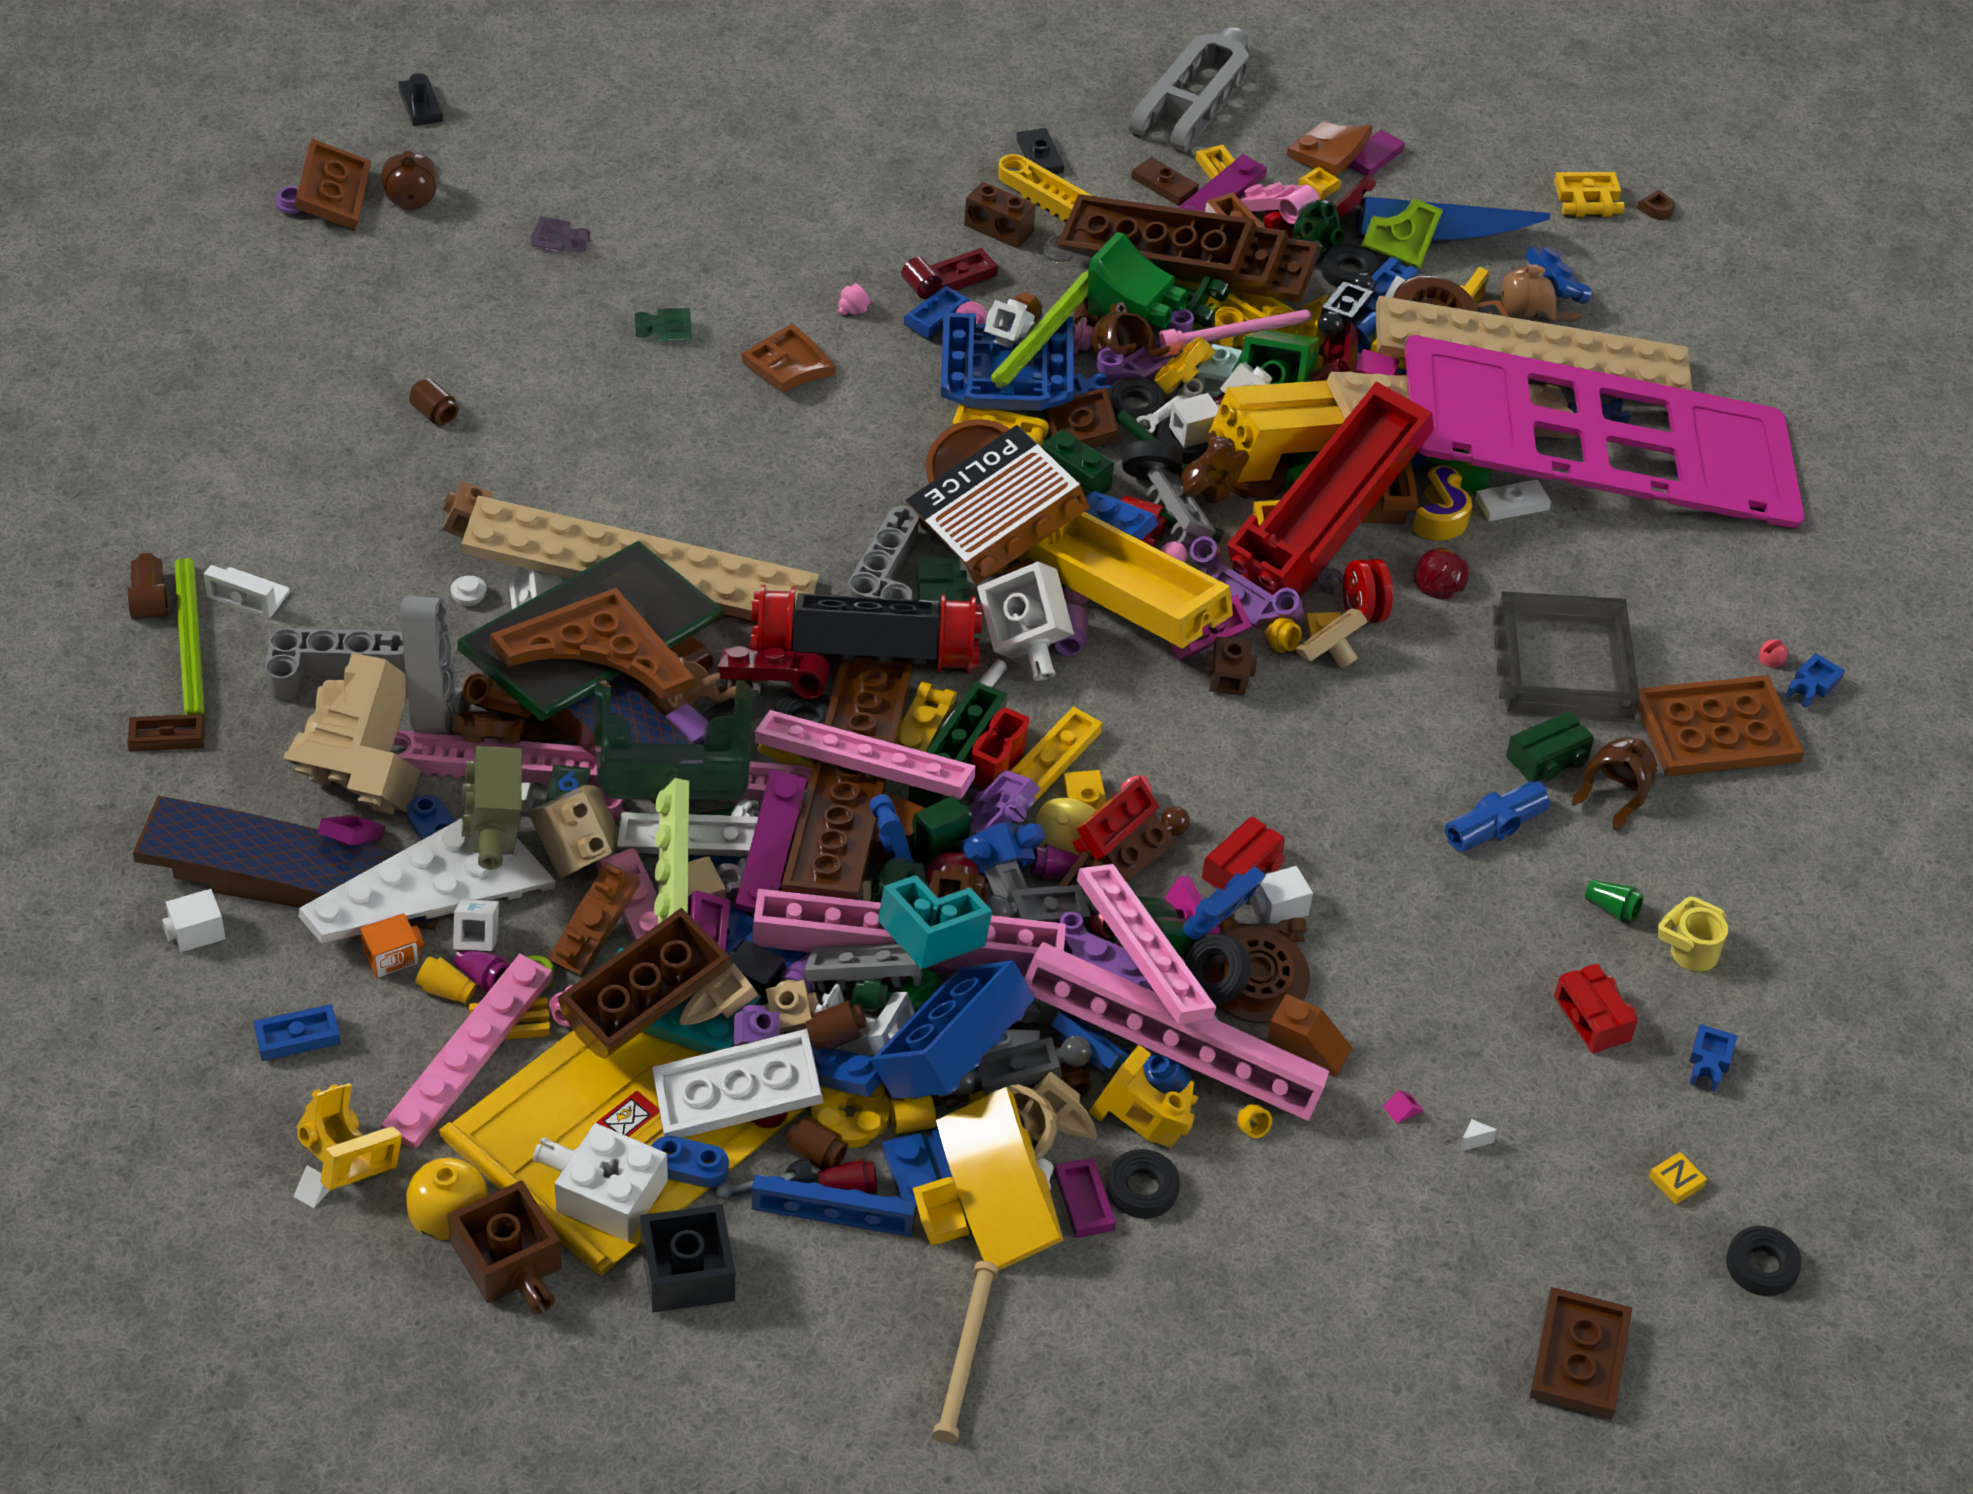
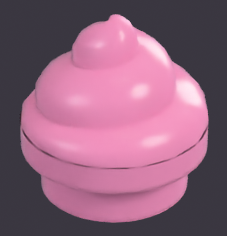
M857 283L851 287L847 285L841 290L838 313L841 315H847L848 313L851 315H862L867 311V306L872 302Z

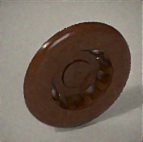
M1420 275L1411 277L1398 286L1393 298L1479 312L1475 301L1466 290L1458 284L1439 276Z
M1259 926L1239 927L1223 934L1239 941L1247 950L1251 960V975L1243 992L1234 1000L1219 1004L1225 1011L1245 1021L1266 1023L1271 1022L1286 994L1304 1001L1310 984L1309 968L1302 952L1289 938L1277 931ZM1216 955L1208 962L1206 977L1209 982L1218 983L1227 975L1229 966L1224 955ZM1279 984L1281 989L1278 990L1276 985Z

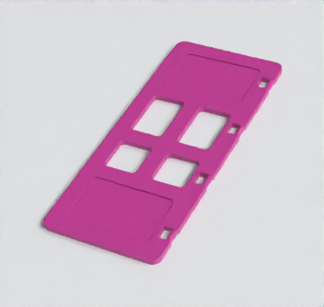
M1412 335L1407 339L1405 359L1409 399L1428 409L1433 415L1434 431L1417 451L1424 456L1449 461L1453 459L1468 462L1474 466L1545 480H1560L1569 482L1571 485L1647 500L1651 498L1666 501L1672 505L1743 519L1763 520L1769 524L1789 528L1799 527L1804 519L1784 414L1774 407L1419 335ZM1528 379L1572 388L1575 392L1577 413L1532 404L1530 401ZM1600 394L1664 406L1668 411L1671 432L1605 419L1602 414ZM1534 427L1578 436L1581 439L1584 462L1538 453L1535 444ZM1606 442L1673 455L1676 461L1679 481L1612 468L1609 464ZM1453 448L1469 451V454L1453 451ZM1553 468L1567 470L1568 473L1553 471ZM1651 487L1666 490L1667 493L1654 491ZM1750 507L1764 509V512L1750 510Z

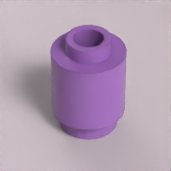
M1066 604L1074 635L1053 644L1060 654L1075 656L1080 654L1087 644L1089 615L1079 605Z

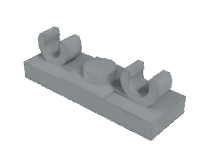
M1153 465L1147 473L1153 485L1149 488L1146 495L1155 500L1154 504L1164 506L1163 511L1177 519L1178 522L1170 532L1172 535L1180 538L1177 542L1189 549L1197 536L1212 538L1216 531L1195 499L1183 494V485L1180 482L1179 475Z
M898 943L812 947L805 967L807 981H817L818 989L825 991L828 980H836L840 989L845 990L847 981L883 979V977H891L893 985L900 987L903 976H911L914 980V985L920 986L923 969L915 963Z

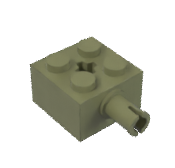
M476 746L474 761H466L465 783H463L462 806H465V814L462 815L461 836L468 837V852L479 853L478 865L484 869L499 868L503 862L502 854H514L522 801V749Z

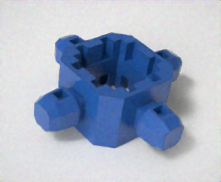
M1001 823L963 840L959 846L967 859L976 864L979 875L985 876L984 881H988L985 871L996 865L1017 861L1019 868L1022 869L1035 861L1032 849L1043 842L1045 833L1040 824Z

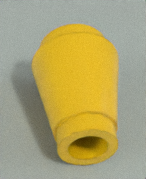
M429 956L421 966L416 977V984L422 987L423 992L461 1002L465 1005L472 998L477 988L476 983L472 982L442 957L436 959Z

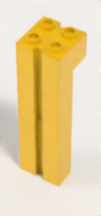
M1326 381L1237 386L1227 388L1208 433L1231 438L1235 442V452L1240 450L1248 452L1249 459L1247 464L1231 473L1237 482L1261 481L1271 479L1282 454L1320 451L1345 419Z
M1083 512L1016 558L1020 562L1031 558L1035 563L1039 561L1057 569L1060 583L1182 649L1203 635L1202 628L1207 625L1214 628L1233 615L1229 585L1086 512Z

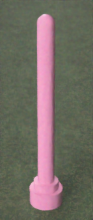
M1300 310L1187 333L1176 331L1174 328L1163 330L1159 333L1160 347L1170 346V351L1164 355L1165 357L1177 355L1183 347L1199 336H1202L1205 341L1209 342L1262 330L1306 323L1311 320L1312 315L1308 310Z

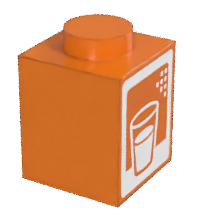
M404 913L360 928L362 949L376 978L420 963L419 948L424 947L423 938L417 925L411 927Z

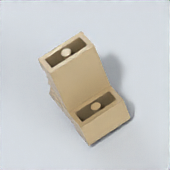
M352 652L349 664L344 671V680H326L323 686L318 687L315 713L308 718L305 732H299L294 738L289 750L285 751L283 759L295 765V772L309 776L308 780L324 786H330L332 781L343 784V789L359 796L358 802L372 806L371 810L389 816H393L394 811L407 813V806L413 799L421 771L391 752L408 696L406 674L386 659Z

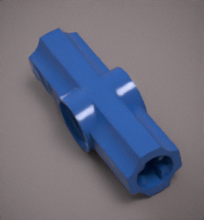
M1530 781L1502 796L1497 792L1486 795L1477 803L1474 810L1446 823L1444 832L1448 842L1456 851L1465 852L1493 837L1501 841L1504 839L1502 836L1506 834L1508 836L1513 835L1522 822L1549 809L1551 801L1547 795V789L1539 781L1535 783Z

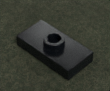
M1046 128L1017 132V142L1025 158L1054 174L1064 173V163Z

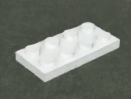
M807 1029L652 1067L664 1136L684 1138L824 1103L811 1039Z

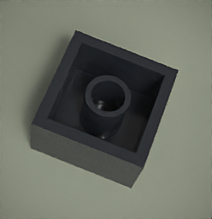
M723 1204L640 1215L641 1248L652 1313L735 1301L736 1273Z

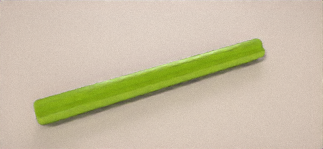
M1088 270L1080 275L993 372L991 381L996 384L997 388H1004V386L1009 385L1088 296Z
M189 557L185 559L178 558L174 564L185 715L205 714L194 561Z

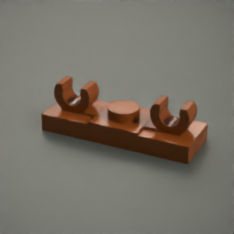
M606 862L549 955L548 959L552 964L583 978L640 885L639 877Z

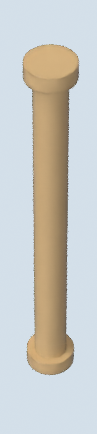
M979 1261L974 1266L973 1275L976 1279L941 1420L940 1423L934 1426L932 1434L936 1441L954 1444L958 1440L959 1430L956 1426L991 1283L997 1279L999 1272L998 1267L988 1261Z

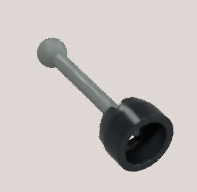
M810 1158L800 1159L791 1163L787 1167L785 1174L779 1177L790 1181L814 1183ZM753 1181L735 1185L725 1182L717 1186V1195L722 1199H727L732 1193L752 1190Z

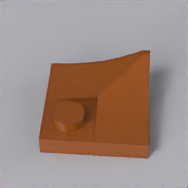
M1323 121L1287 148V157L1313 168L1320 167L1328 173L1337 176L1363 149L1372 135V125L1342 126Z
M792 323L741 353L745 366L783 393L811 380L831 377L836 374L835 366L825 353Z

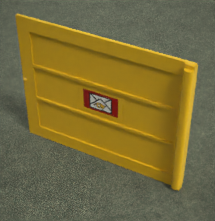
M572 1031L454 1122H448L440 1128L439 1134L450 1147L500 1190L523 1180L559 1237L560 1242L597 1275L603 1276L641 1245L640 1226L631 1240L626 1242L556 1212L555 1182L562 1172L534 1162L533 1154L537 1144H540V1140L546 1137L552 1142L575 1150L580 1146L594 1123L651 1146L655 1140L664 1137L652 1067L703 1055L704 1053L641 1032L604 1059L594 1054ZM808 1107L788 1111V1116L784 1123L775 1128H761L748 1121L684 1138L723 1149L729 1158L730 1172ZM704 1160V1161H703L704 1163H707V1164L713 1163V1161H709V1160ZM668 1179V1182L647 1214L685 1209L709 1188Z

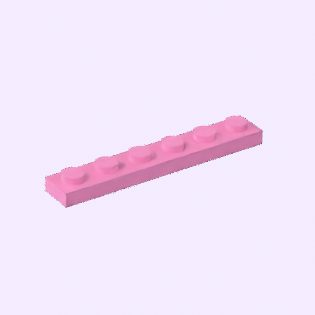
M772 710L767 713L755 730V743L937 792L945 796L954 795L958 799H962L975 778V765Z
M1114 864L1080 868L1077 882L1177 1024L1212 1020L1216 1006Z
M519 953L383 1121L381 1129L393 1126L402 1134L401 1143L416 1150L501 1045L513 1026L520 1021V1018L552 981V970Z

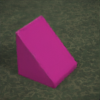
M1398 1090L1383 1105L1396 1124L1424 1111L1411 1093Z

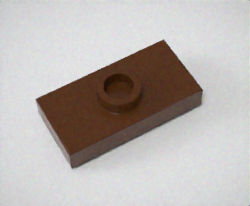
M1150 157L1132 170L1131 178L1177 206L1198 192L1199 184L1153 157Z

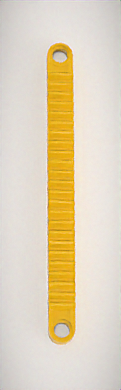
M1010 154L1003 156L999 160L998 178L1000 181L1020 192L1024 199L1030 198L1031 203H1039L1041 209L1046 210L1048 208L1051 215L1055 216L1058 214L1061 221L1068 220L1078 194L1092 196L1021 155ZM1014 168L1019 169L1020 171H1010L1007 169ZM1175 279V284L1195 291L1200 286L1198 283ZM1229 290L1231 292L1223 302L1215 300L1211 296L1206 302L1207 305L1213 302L1218 309L1222 307L1236 308L1249 320L1295 312L1291 307L1275 298ZM1297 324L1270 330L1295 334Z

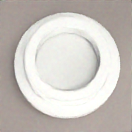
M475 576L460 577L451 585L452 598L462 606H475L486 595V584L482 579Z

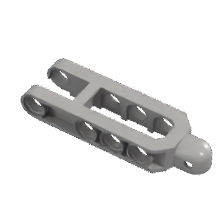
M1230 27L1223 30L1219 35L1214 33L1195 36L1135 108L1129 124L1130 133L1143 136L1150 127H1154L1163 115L1178 120L1171 134L1170 146H1173V149L1186 153L1246 79V62L1249 59V54L1247 53L1248 36L1245 31L1240 28ZM1219 54L1228 59L1199 96L1182 90L1189 80L1195 78V72L1202 64L1214 63Z

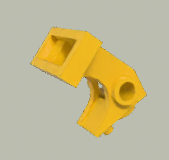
M1138 1045L1121 1065L1089 1110V1113L1101 1122L1110 1111L1149 1142L1172 1148L1181 1135L1186 1136L1192 1127L1194 1114L1190 1112L1191 1104L1195 1105L1198 1100V1096L1193 1094L1194 1082L1191 1080L1180 1093L1171 1091L1163 1094L1156 1090L1147 1081L1143 1067L1151 1053L1141 1045Z
M350 1083L341 1086L333 1084L328 1090L323 1092L320 1089L311 1093L313 1099L305 1107V1113L296 1126L300 1143L307 1147L323 1163L320 1182L329 1191L394 1169L398 1163L402 1134L393 1126L367 1135L360 1133L358 1130V1117L349 1108L352 1087Z

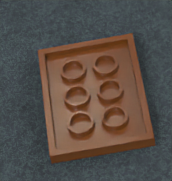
M1769 675L1635 688L1633 695L1634 703L1666 777L1801 762L1804 751Z

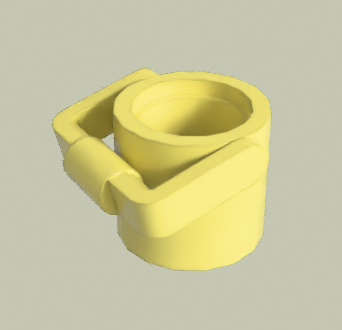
M1690 896L1676 905L1662 918V921L1658 924V937L1660 940L1671 944V954L1680 966L1691 971H1707L1717 964L1728 935V925L1724 919L1726 915L1722 909L1699 898ZM1677 926L1676 932L1671 930Z

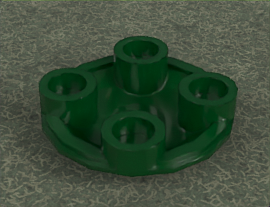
M1316 200L1308 204L1300 212L1294 225L1293 239L1319 243L1321 252L1316 263L1324 258L1330 248L1343 243L1345 233L1340 228V218L1336 205L1330 201Z

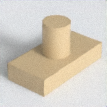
M1350 609L1295 647V650L1302 660L1310 662L1328 650L1339 668H1344L1358 658L1345 637L1368 621L1361 610Z

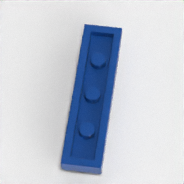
M755 1175L752 1185L751 1210L912 1237L915 1224L916 1202L907 1201L897 1196L884 1197L866 1194L856 1189L843 1190L825 1187L820 1183L790 1181L779 1176Z

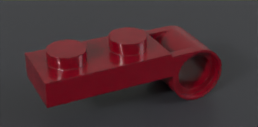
M979 248L933 265H929L922 257H914L903 266L901 276L921 299H928L944 286L958 290L995 277L998 273V265L983 248Z
M1353 323L1344 326L1339 335L1325 337L1322 367L1310 373V382L1327 381L1330 372H1356L1359 330Z
M742 646L724 648L718 664L719 679L792 682L794 692L804 699H815L823 693L830 671L828 661L819 654L796 653L795 651H784L781 648H769L761 651ZM805 674L813 675V676H815L816 678H810V677L806 676Z

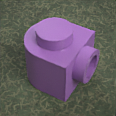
M743 1006L742 1011L734 1015V1047L780 1035L779 1013L769 1012L765 1010V1006Z

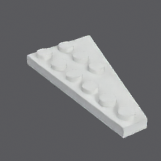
M461 818L300 907L299 918L322 944L361 935V927L402 913L405 914L407 920L421 916L430 919L454 913L460 899L490 901L507 897L508 900L521 898L522 893L538 889L544 892L554 889L556 881L518 838L516 839L514 854H502V866L496 869L480 867L478 865L479 853L468 852V837L461 836Z

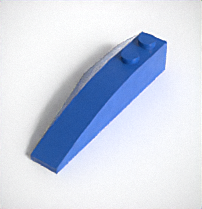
M1378 197L1362 198V201L1355 206L1357 237L1365 236L1373 216L1382 218L1397 216L1406 210L1411 200ZM1425 202L1443 210L1431 242L1477 239L1507 233L1550 220L1551 214Z

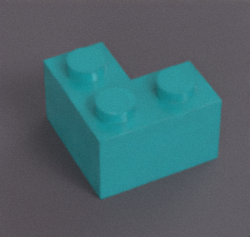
M915 875L884 886L878 922L915 963L923 969L984 947L986 945L992 910L971 888L937 898L920 878Z

